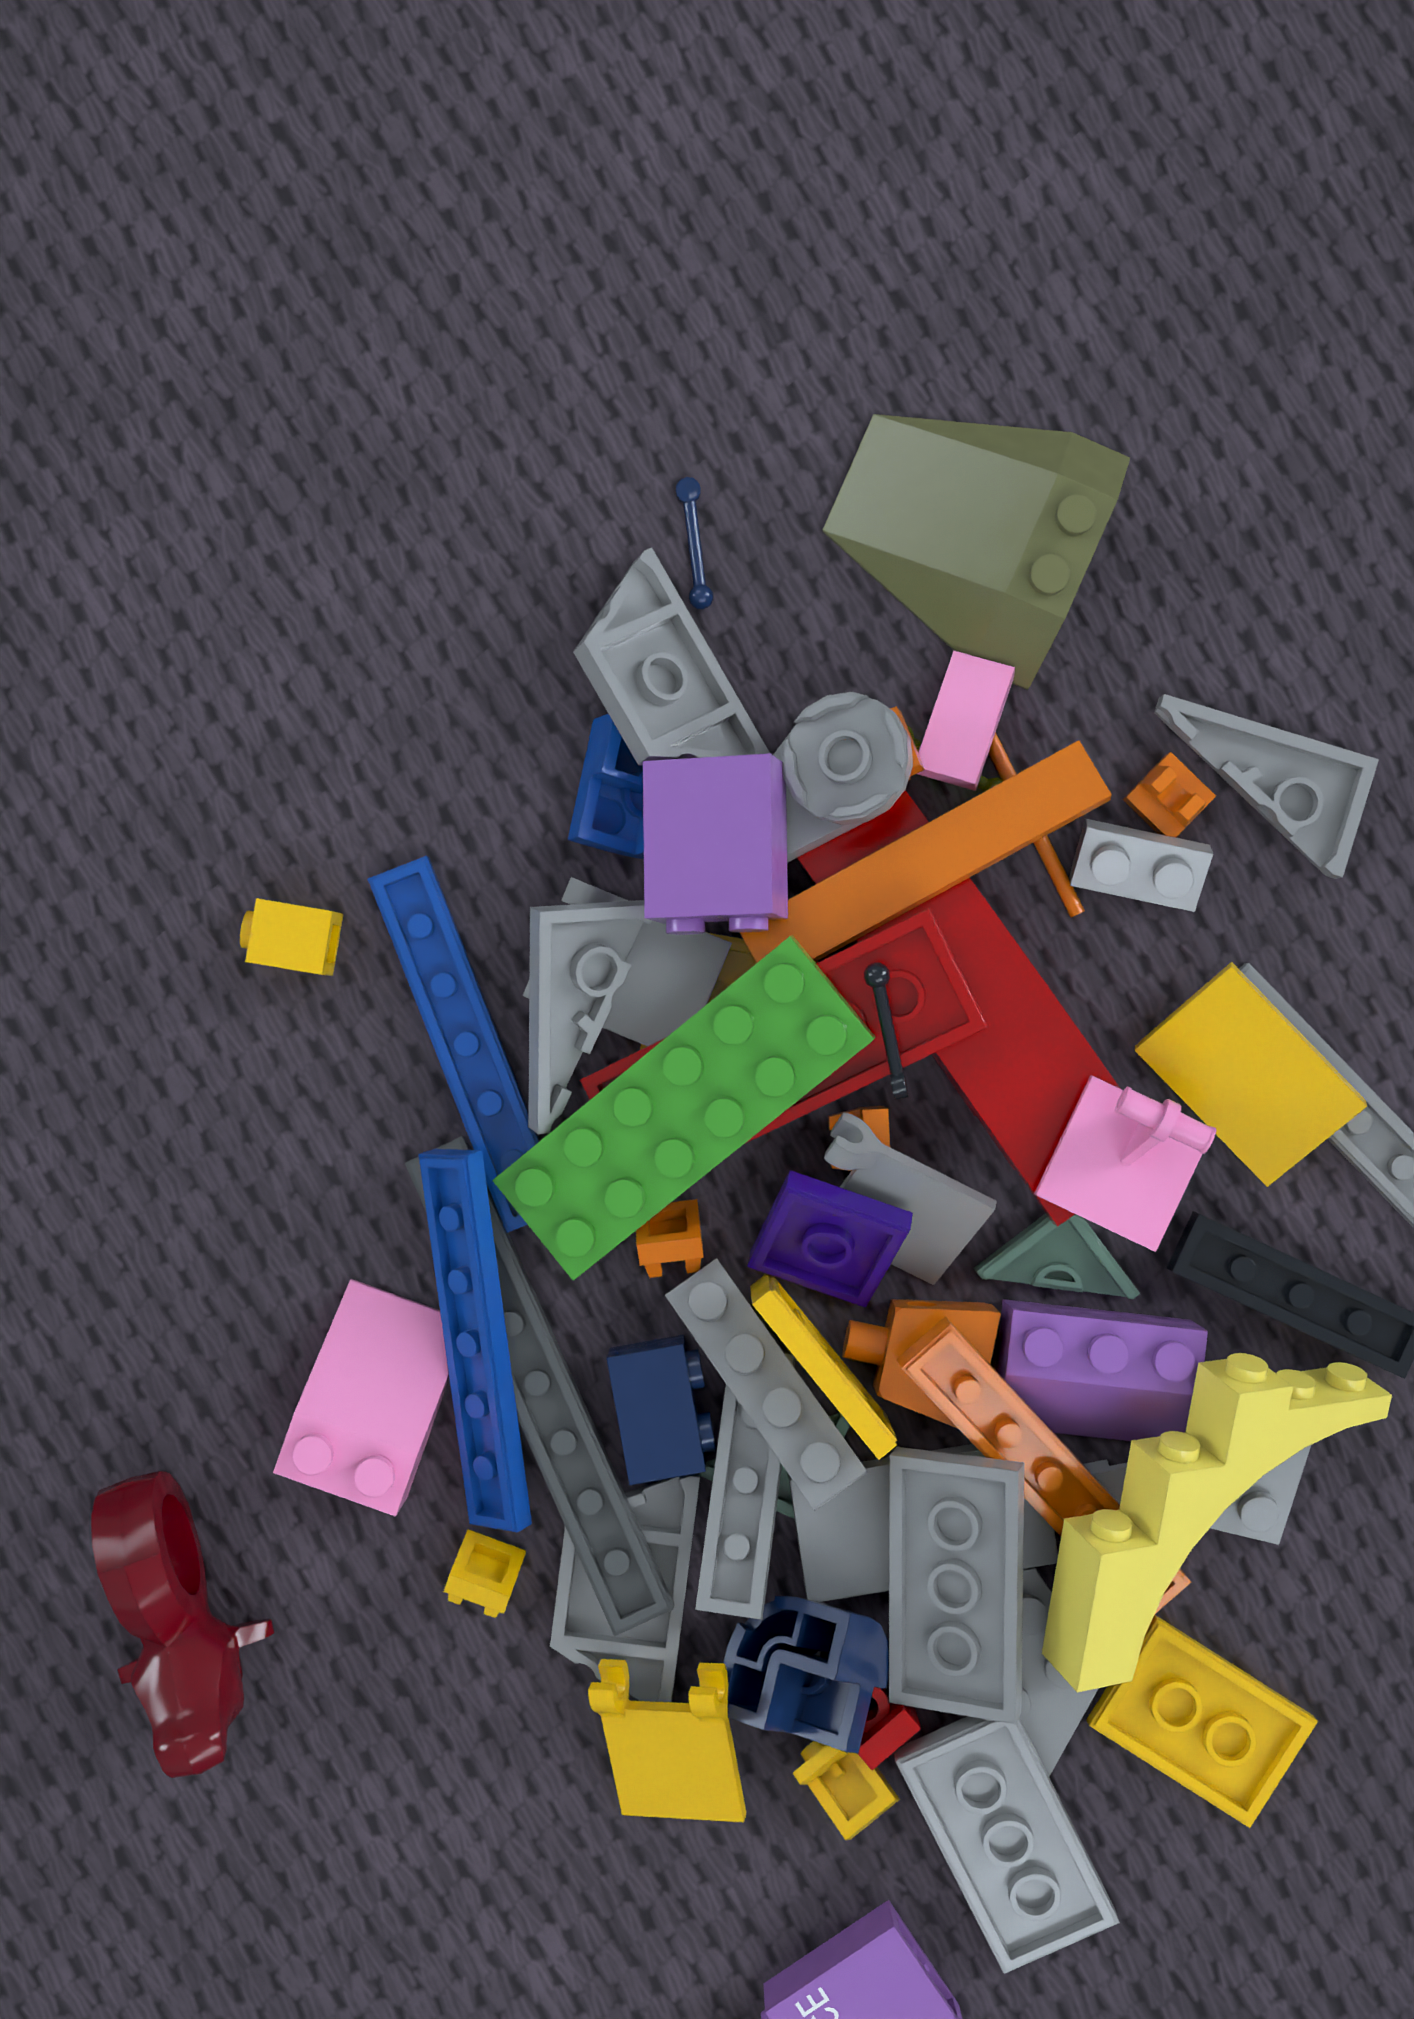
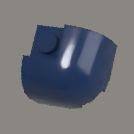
M775 1596L774 1601L764 1604L763 1620L749 1618L745 1623L737 1622L728 1643L723 1662L728 1674V1718L762 1730L792 1733L844 1752L859 1753L874 1687L887 1688L889 1648L888 1640L881 1624L871 1617L821 1602L799 1597Z

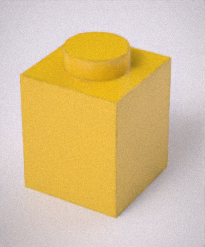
M256 898L254 911H246L240 930V946L247 949L245 962L333 976L343 914Z

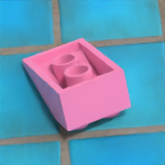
M351 1279L295 1409L273 1473L396 1516L408 1497L449 1381L440 1310Z

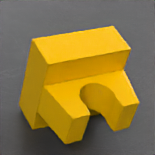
M467 1529L443 1591L448 1593V1601L460 1605L464 1599L484 1606V1614L494 1618L499 1613L504 1614L526 1550Z

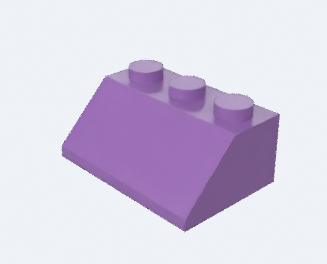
M1003 1299L995 1370L1054 1433L1125 1441L1158 1437L1167 1431H1186L1198 1362H1205L1208 1331L1190 1319Z

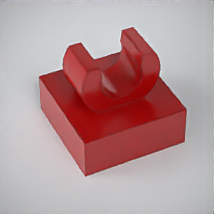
M874 1687L872 1698L876 1700V1704L873 1709L868 1711L859 1753H857L871 1770L875 1769L921 1729L915 1707L889 1703L886 1689Z

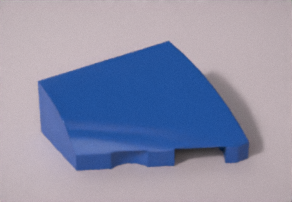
M608 713L593 719L568 840L611 853L644 859L643 765L637 764Z

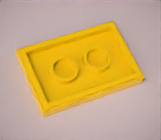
M1233 962L1229 963L1135 1045L1137 1054L1206 1125L1216 1128V1135L1266 1187L1271 1185L1367 1107L1364 1097Z
M765 1274L750 1286L752 1305L877 1459L880 1460L897 1446V1438L887 1414L774 1276Z
M1154 1615L1145 1634L1133 1680L1107 1686L1086 1719L1090 1727L1249 1828L1256 1820L1318 1722L1306 1710Z

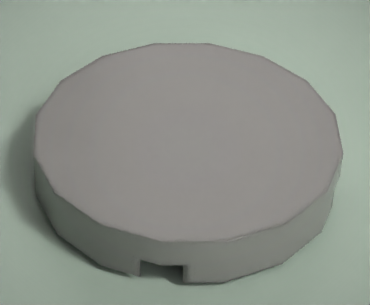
M855 692L827 695L806 707L794 721L796 725L791 730L789 739L786 737L781 751L783 779L793 798L818 819L839 825L868 822L889 810L905 791L913 767L911 739L900 718L883 703L871 699L867 695Z

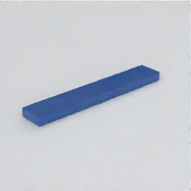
M424 856L368 878V881L473 1149L482 1150L487 1185L506 1232H510L528 1224L492 1180L540 1142L538 1134L528 1127V1108L430 858Z
M432 1149L418 1155L469 1524L519 1532L531 1525L532 1520L482 1150Z

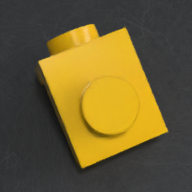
M815 1741L811 1742L800 1753L805 1763L793 1772L800 1785L809 1786L845 1840H851L900 1800L878 1767L871 1770L857 1753L844 1752Z

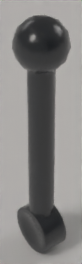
M874 962L866 967L864 980L869 987L873 988L895 1100L907 1098L908 1089L886 984L890 979V972L884 964Z

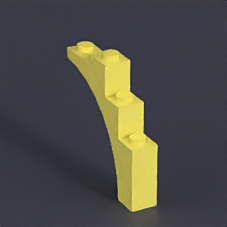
M1234 1353L1229 1355L1228 1359L1198 1362L1186 1432L1167 1431L1158 1437L1131 1440L1119 1510L1101 1509L1093 1514L1064 1519L1042 1648L1043 1656L1077 1693L1131 1682L1145 1634L1164 1592L1192 1548L1220 1515L1263 1475L1303 1448L1346 1428L1387 1418L1392 1394L1367 1378V1373L1363 1369L1343 1362L1331 1363L1327 1368L1305 1371L1284 1369L1277 1373L1269 1369L1268 1364L1263 1359L1246 1353Z

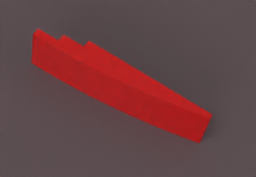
M905 790L886 812L797 857L796 860L811 882L816 885L929 823V821ZM968 878L853 942L856 944L925 909H931L988 1025V1028L933 1053L932 1056L970 1111L979 1119L1010 1166L1021 1176L1052 1223L1059 1226L1074 1216L1075 1213L1053 1204L1034 1193L1090 1075L1117 1088L1120 1087L973 881Z

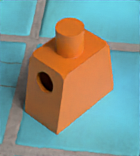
M891 1299L885 1327L850 1320L846 1330L842 1357L877 1365L873 1381V1387L877 1396L957 1428L901 1369L896 1359L946 1316L990 1364L1001 1313L995 1306L980 1302Z

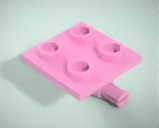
M1090 1075L1034 1194L1156 1252L1202 1154L1207 1152L1214 1140L1216 1128L1181 1113V1105L1170 1099L1160 1103L1132 1090L1128 1086L1122 1090Z

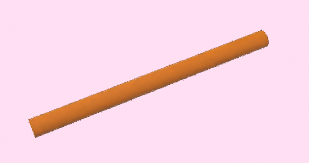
M995 732L988 754L1003 782L1016 775V772ZM1046 835L1035 841L1033 844L1070 918L1084 912L1085 910L1073 886H1070V880L1048 836Z

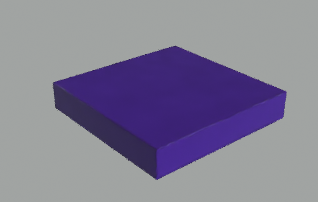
M790 1170L750 1250L747 1267L866 1307L911 1230L913 1213Z

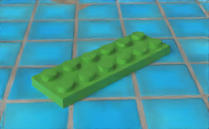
M791 935L492 1181L574 1281L875 1039V1035L796 938Z

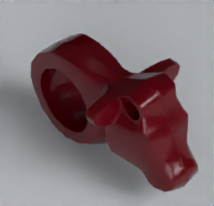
M157 1471L127 1478L99 1490L91 1513V1532L97 1574L106 1597L120 1624L131 1635L139 1637L143 1644L139 1658L117 1669L121 1684L131 1682L152 1726L155 1756L162 1771L168 1777L175 1778L202 1774L224 1762L227 1749L228 1727L242 1710L244 1704L243 1672L239 1650L241 1647L269 1637L275 1632L272 1619L227 1625L212 1616L208 1606L206 1574L201 1546L188 1501L180 1485L170 1473Z

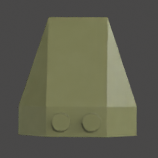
M873 414L822 532L952 650L1015 667L1012 684L1028 690L1068 614L1113 512L1130 457L1073 432Z

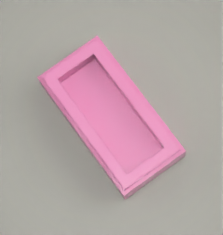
M953 651L918 752L925 768L924 771L917 773L918 775L976 791L1013 682L1015 667Z

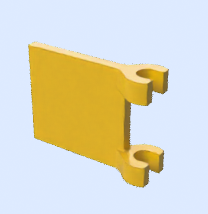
M601 1659L598 1664L601 1683L591 1682L588 1688V1697L591 1709L601 1716L622 1815L744 1823L746 1807L728 1718V1674L725 1664L699 1663L697 1673L700 1687L691 1686L688 1693L689 1703L629 1700V1669L626 1660Z

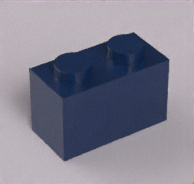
M684 1335L609 1348L607 1364L629 1485L706 1472L705 1452L716 1450V1442L710 1412L698 1413L694 1389L705 1387L699 1349L687 1351Z

